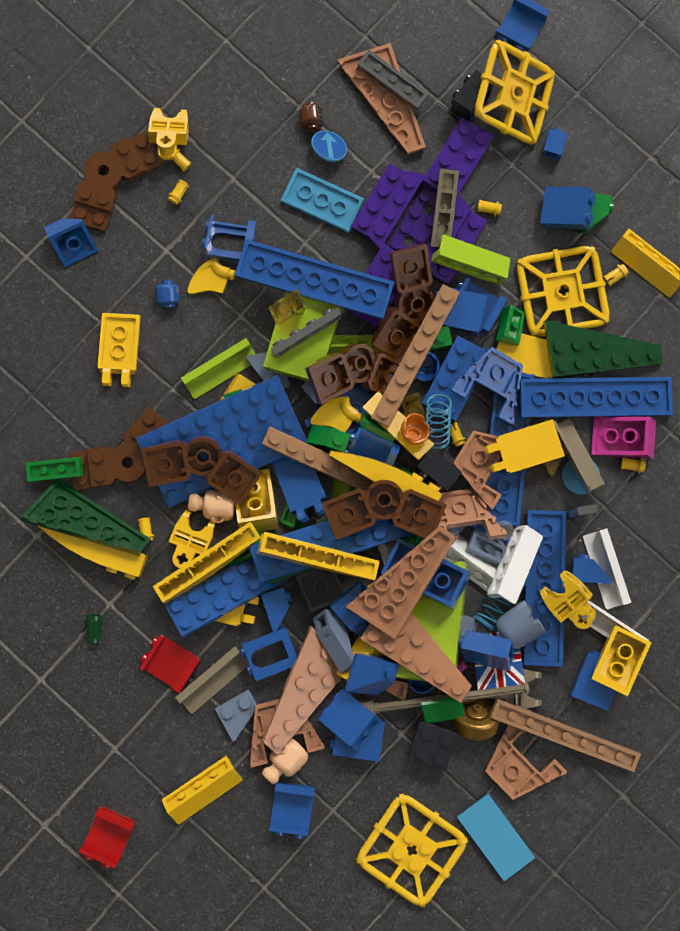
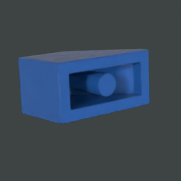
M578 554V558H573L572 574L581 582L612 584L611 578L594 559H589V555Z
M284 588L261 595L273 632L277 631L290 607L289 602L292 601L289 590L285 591Z

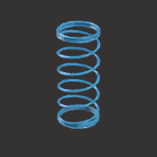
M443 394L432 395L427 400L426 424H442L445 426L442 429L430 427L429 435L432 437L447 436L444 441L434 443L441 444L447 441L445 445L440 447L433 446V449H443L450 442L452 401ZM434 397H444L449 401L450 406L439 401L429 404V401ZM433 403H442L446 405L448 409H431L430 405ZM430 411H431L432 413H435V414H443V415H433V414L430 413ZM432 417H442L445 421L433 422L429 419ZM434 432L444 433V434L441 435V436H433V435H431V433H434Z
M488 596L489 601L498 610L486 604H482V608L493 619L478 612L475 613L476 615H474L473 618H475L476 621H478L480 624L485 626L490 631L495 630V628L478 615H481L491 620L492 622L497 623V620L484 608V606L502 615L505 613L489 598L490 596ZM500 597V598H501L502 600H504L505 602L501 601V600L498 599V598H493V599H495V600H497V601H499V602H501V603H503V604H505V605L511 607V605H510L504 598Z

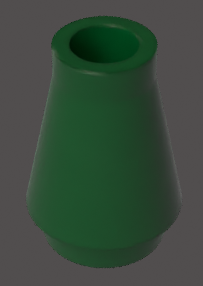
M88 614L84 620L88 642L99 643L104 619H102L101 614Z

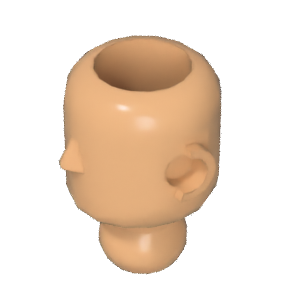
M210 489L205 492L204 497L198 494H191L189 496L188 509L192 512L203 510V516L206 519L212 520L214 523H222L223 521L233 519L235 501L217 489Z
M291 738L278 755L274 752L270 754V761L273 764L270 767H266L262 771V775L272 785L276 784L282 774L286 777H291L299 771L308 761V754L296 740Z

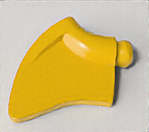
M210 259L195 272L187 291L189 294L207 291L223 294L227 281L235 279L236 271L222 266L219 259Z
M338 397L322 405L313 415L311 424L329 426L346 432L353 420L356 423H360L363 414L350 405L349 397Z

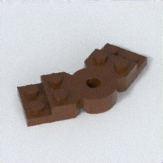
M147 131L130 139L127 137L111 145L110 152L96 153L87 160L84 169L86 180L79 183L70 219H82L86 227L107 232L118 198L114 189L121 184L122 180L132 182L164 165L158 156L154 144L149 143ZM103 169H108L109 173L107 175H100Z
M425 243L389 252L392 268L389 270L390 281L394 282L393 289L397 291L394 299V307L386 309L384 319H380L377 325L380 327L370 343L398 361H402L421 326L419 322L424 320L435 300L433 293L427 288L432 283L428 246Z
M350 344L345 346L340 353H331L316 360V363L306 367L305 370L317 404H324L352 390L355 383H361L363 389L373 394L379 392L383 396L401 361L384 353H375L368 345Z
M148 406L124 435L125 444L117 446L113 451L104 446L69 452L70 458L82 457L83 477L73 478L74 489L78 491L112 486L117 479L126 483H133L142 479L146 471L142 451L136 438L170 422ZM128 458L133 459L132 467L125 468L124 461Z
M206 435L196 436L188 443L179 439L141 448L149 487L188 480L192 473L200 476L207 475L209 485L241 505L263 474L232 450L222 451L220 444L214 438ZM200 452H206L209 457L206 460H200L197 455Z
M390 480L376 481L370 485L366 492L358 488L322 503L336 540L374 526L376 519H392L395 527L425 539L437 529L447 504L411 489L402 492L401 488ZM381 495H387L390 498L388 505H381L378 499Z

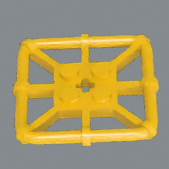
M501 40L494 41L490 49L485 71L480 78L482 82L475 104V116L499 129L504 135L508 134L530 145L537 143L545 113L549 109L548 101L554 83V70L531 57L530 53L526 51L522 52ZM506 52L519 58L520 65L518 71L511 67ZM497 54L504 70L501 80L491 75ZM528 64L544 72V74L534 80L527 77ZM546 80L541 101L533 98L536 86ZM489 83L499 88L498 94L494 102L483 107ZM515 89H517L516 92L518 93V96H515L514 94ZM531 105L538 110L534 127L529 116ZM497 106L507 110L504 123L485 113ZM515 114L521 117L527 135L511 127Z
M580 246L563 250L553 249L552 252L518 259L516 262L518 264L517 274L522 295L520 300L523 302L527 326L532 336L544 337L545 330L540 329L544 324L543 321L552 312L563 310L566 323L570 326L589 329L608 324L610 319L605 292L606 282L603 281L599 256L595 251V247ZM586 253L576 269L562 271L561 257ZM589 257H591L596 282L582 284L580 270ZM554 259L556 273L544 274L529 263ZM524 269L541 279L542 292L529 294ZM561 286H564V289H568L565 296L558 292ZM597 288L602 313L585 302L583 290ZM545 297L547 311L535 326L530 300ZM582 307L598 319L573 324L570 309Z
M403 793L393 800L379 823H375V829L360 849L356 861L363 870L385 884L387 889L391 888L406 900L421 908L425 907L432 900L445 878H449L451 875L449 872L465 850L468 839L460 830L442 819L439 813L436 811L432 812L414 798ZM406 803L429 818L421 831L410 825ZM401 804L405 825L396 836L387 830L385 826ZM433 823H436L455 836L456 839L435 842L426 834ZM381 833L393 840L387 852L367 855ZM415 845L417 853L409 855L407 847ZM458 845L443 868L431 860L437 848ZM389 858L398 866L389 878L367 862ZM428 864L438 871L439 875L423 897L419 875ZM402 869H405L415 877L418 897L395 882Z

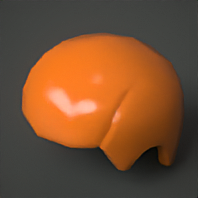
M417 413L410 414L401 424V435L411 445L422 444L429 437L430 426L424 421L425 417Z

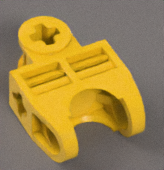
M154 108L149 122V143H157L158 156L163 160H170L176 156L177 145H187L189 134L187 110L181 109V112L176 117L166 118L162 115L161 108Z
M185 510L169 539L170 543L177 545L173 555V563L178 568L195 559L196 554L201 555L210 548L216 523L212 520L209 521L208 526H205L203 530L193 531L190 527L191 511ZM176 535H178V536H180V537H183V538H185V539H188V541H187V540H184V539H182V538H179V537H177ZM193 542L198 543V544H200V545H203V546H205V548L202 547V546H199V545H197V544H194ZM186 554L188 561L180 564L179 556L183 557Z
M563 571L560 574V578L564 582L565 592L559 594L544 587L540 591L541 597L548 609L561 623L569 617L576 627L587 629L591 626L596 616L595 610L587 602L593 594L577 577L568 571Z

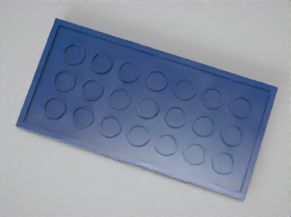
M278 375L136 438L140 448L179 439L188 443L196 436H210L220 444L222 451L232 450L255 468H260L284 457V455L261 445L269 427L275 428L305 443L307 441ZM200 452L197 455L200 460H206L209 457L206 452ZM194 473L190 475L188 480L158 485L168 507L189 499L191 494L199 495L214 488L208 484L207 475L200 476Z

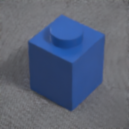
M550 129L542 156L560 161L568 134L564 133L561 129Z

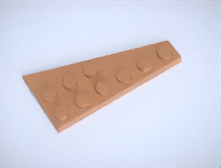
M391 43L369 49L400 72ZM368 50L338 59L337 63L406 154L409 155L425 150L426 146L412 106L357 66Z
M412 613L396 639L371 623L360 638L460 703H462L472 687Z

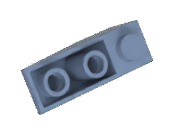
M325 609L313 618L316 633L340 673H344L351 668L354 659L346 625L333 610Z

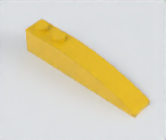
M330 451L329 453L333 458L374 482L390 480L395 482L402 492L411 489L437 501L442 496L438 486L431 482L429 485L422 482L424 478L414 472L410 475L389 464L351 453Z
M249 522L154 585L153 588L161 601L166 604L215 574L250 548V545L259 541L261 537L253 524Z
M38 526L69 550L88 560L106 566V571L117 574V571L125 573L124 577L134 580L136 576H142L148 555L141 553L137 556Z
M268 532L261 534L257 554L374 581L379 566L378 560Z

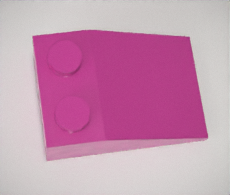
M594 417L591 455L654 459L656 421L651 417Z

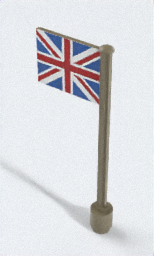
M491 632V633H483V634H487V635H491V636H496V634H498L499 632ZM520 648L514 649L515 655L510 672L475 664L478 690L469 691L463 701L521 693L528 694L530 687L524 679ZM446 694L379 704L374 702V699L360 700L358 702L376 715L379 712L422 707L421 702L451 697Z

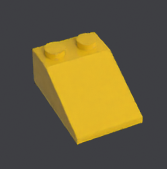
M269 469L260 470L263 474L241 505L235 502L239 529L249 522L253 524L257 532L279 529Z
M613 626L604 643L591 679L628 696L652 642L621 627Z

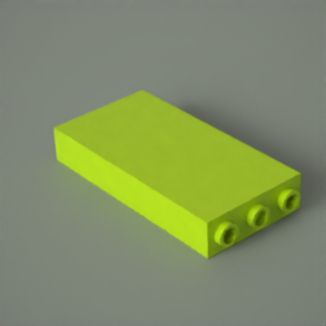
M285 292L263 367L267 371L310 382L305 368L329 354L338 321L277 359L273 355L271 348L276 341L280 339L285 340L290 337L289 334L294 330L305 328L306 323L310 320H318L323 317L322 314L328 309L332 308L334 310L338 308L341 313L342 308L302 297L305 304L303 311L297 299L298 295Z
M457 561L452 562V564H455L468 571L467 566L463 565L464 563ZM466 587L454 610L422 595L412 612L456 667L458 666L459 641L461 638ZM399 664L396 678L425 681Z

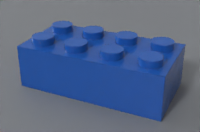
M457 336L421 406L427 408V400L432 395H446L452 401L450 417L451 422L455 423L476 382H473L466 398L453 393L449 388L483 354L485 349ZM434 397L429 401V404L439 401L450 406L449 401L444 397ZM433 403L430 405L431 409H448L447 406L442 403Z
M398 538L381 574L383 575L416 546ZM443 560L423 596L454 610L471 574L469 571Z

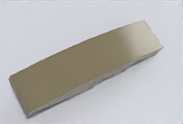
M440 168L431 247H440L442 235L452 236L459 176L458 170Z

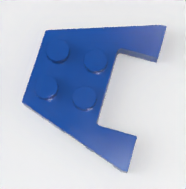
M488 347L450 386L449 390L462 398H466L475 381L504 398L496 417L513 425L515 420L513 417L515 406H517L516 397L517 391L520 388L523 365L497 349Z

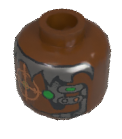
M314 102L304 104L299 111L301 127L309 132L318 131L324 125L322 107Z

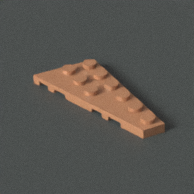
M441 526L438 527L345 607L396 639L457 539V536Z
M309 626L307 630V636L301 644V650L286 680L282 696L276 704L277 708L261 740L277 755L342 678L336 674L338 668L312 626Z

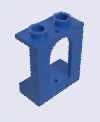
M211 215L210 222L207 221L205 226L207 237L202 240V249L205 250V257L239 262L241 252L217 249L212 245L211 240L217 234H227L245 237V241L246 239L254 241L256 221L249 220L248 226L214 221V215Z
M286 625L279 627L275 632L246 643L243 641L242 648H240L243 659H248L249 666H247L249 675L250 677L254 676L256 681L291 668L297 659V654ZM282 640L289 658L262 668L254 665L251 658L254 651Z

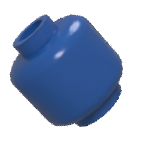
M161 280V284L155 286L156 303L160 304V307H175V304L180 302V287L177 284H173V280Z

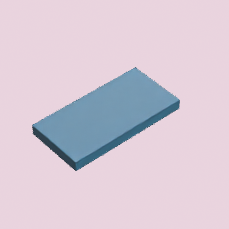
M299 168L295 169L280 200V203L348 234L364 202V198Z
M488 793L457 816L503 881H506L535 859V856Z

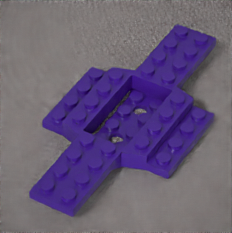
M461 117L426 175L407 170L404 172L391 163L388 165L351 225L353 230L367 237L379 251L366 274L390 280L389 270L392 268L389 252L428 242L433 230L440 168L459 171L451 237L472 245L474 244L487 220L472 212L471 208L459 194L493 140L494 136ZM421 186V192L419 193L418 197L414 201L413 205L406 214L405 218L398 227L389 244L385 245L391 233L395 229L399 220L403 216L404 212L406 211L407 207L409 206V204L411 203L412 199L414 198V196L416 195L417 191ZM425 205L433 207L434 212L431 215H426L423 212ZM405 237H412L414 244L406 246L403 242ZM430 240L427 246L431 275L448 286L456 270L431 262L432 255L439 247H431ZM394 289L392 290L387 308H390L397 294V291ZM344 309L377 329L380 319Z

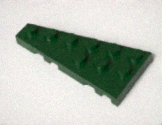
M543 321L552 378L663 364L661 347L658 344L557 322Z
M56 479L21 516V521L137 556L151 542L149 537L59 479Z

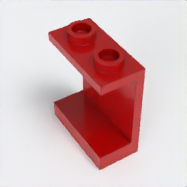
M156 636L150 644L152 647L149 654L145 653L139 662L142 664L140 669L146 670L173 687V690L181 693L202 659L166 636Z
M100 806L79 852L82 853L83 858L90 861L95 859L100 862L101 866L111 869V867L115 868L136 821Z

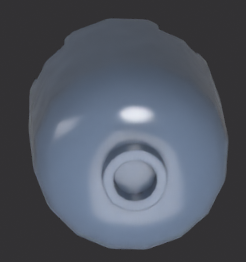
M525 600L503 614L496 623L499 632L496 636L512 640L514 649L525 646L543 635L546 630L538 618L534 620L532 617L533 610Z

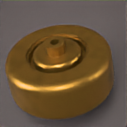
M485 698L462 701L464 717L459 716L452 720L455 731L462 737L475 741L491 738L499 727V721L490 718L494 704Z

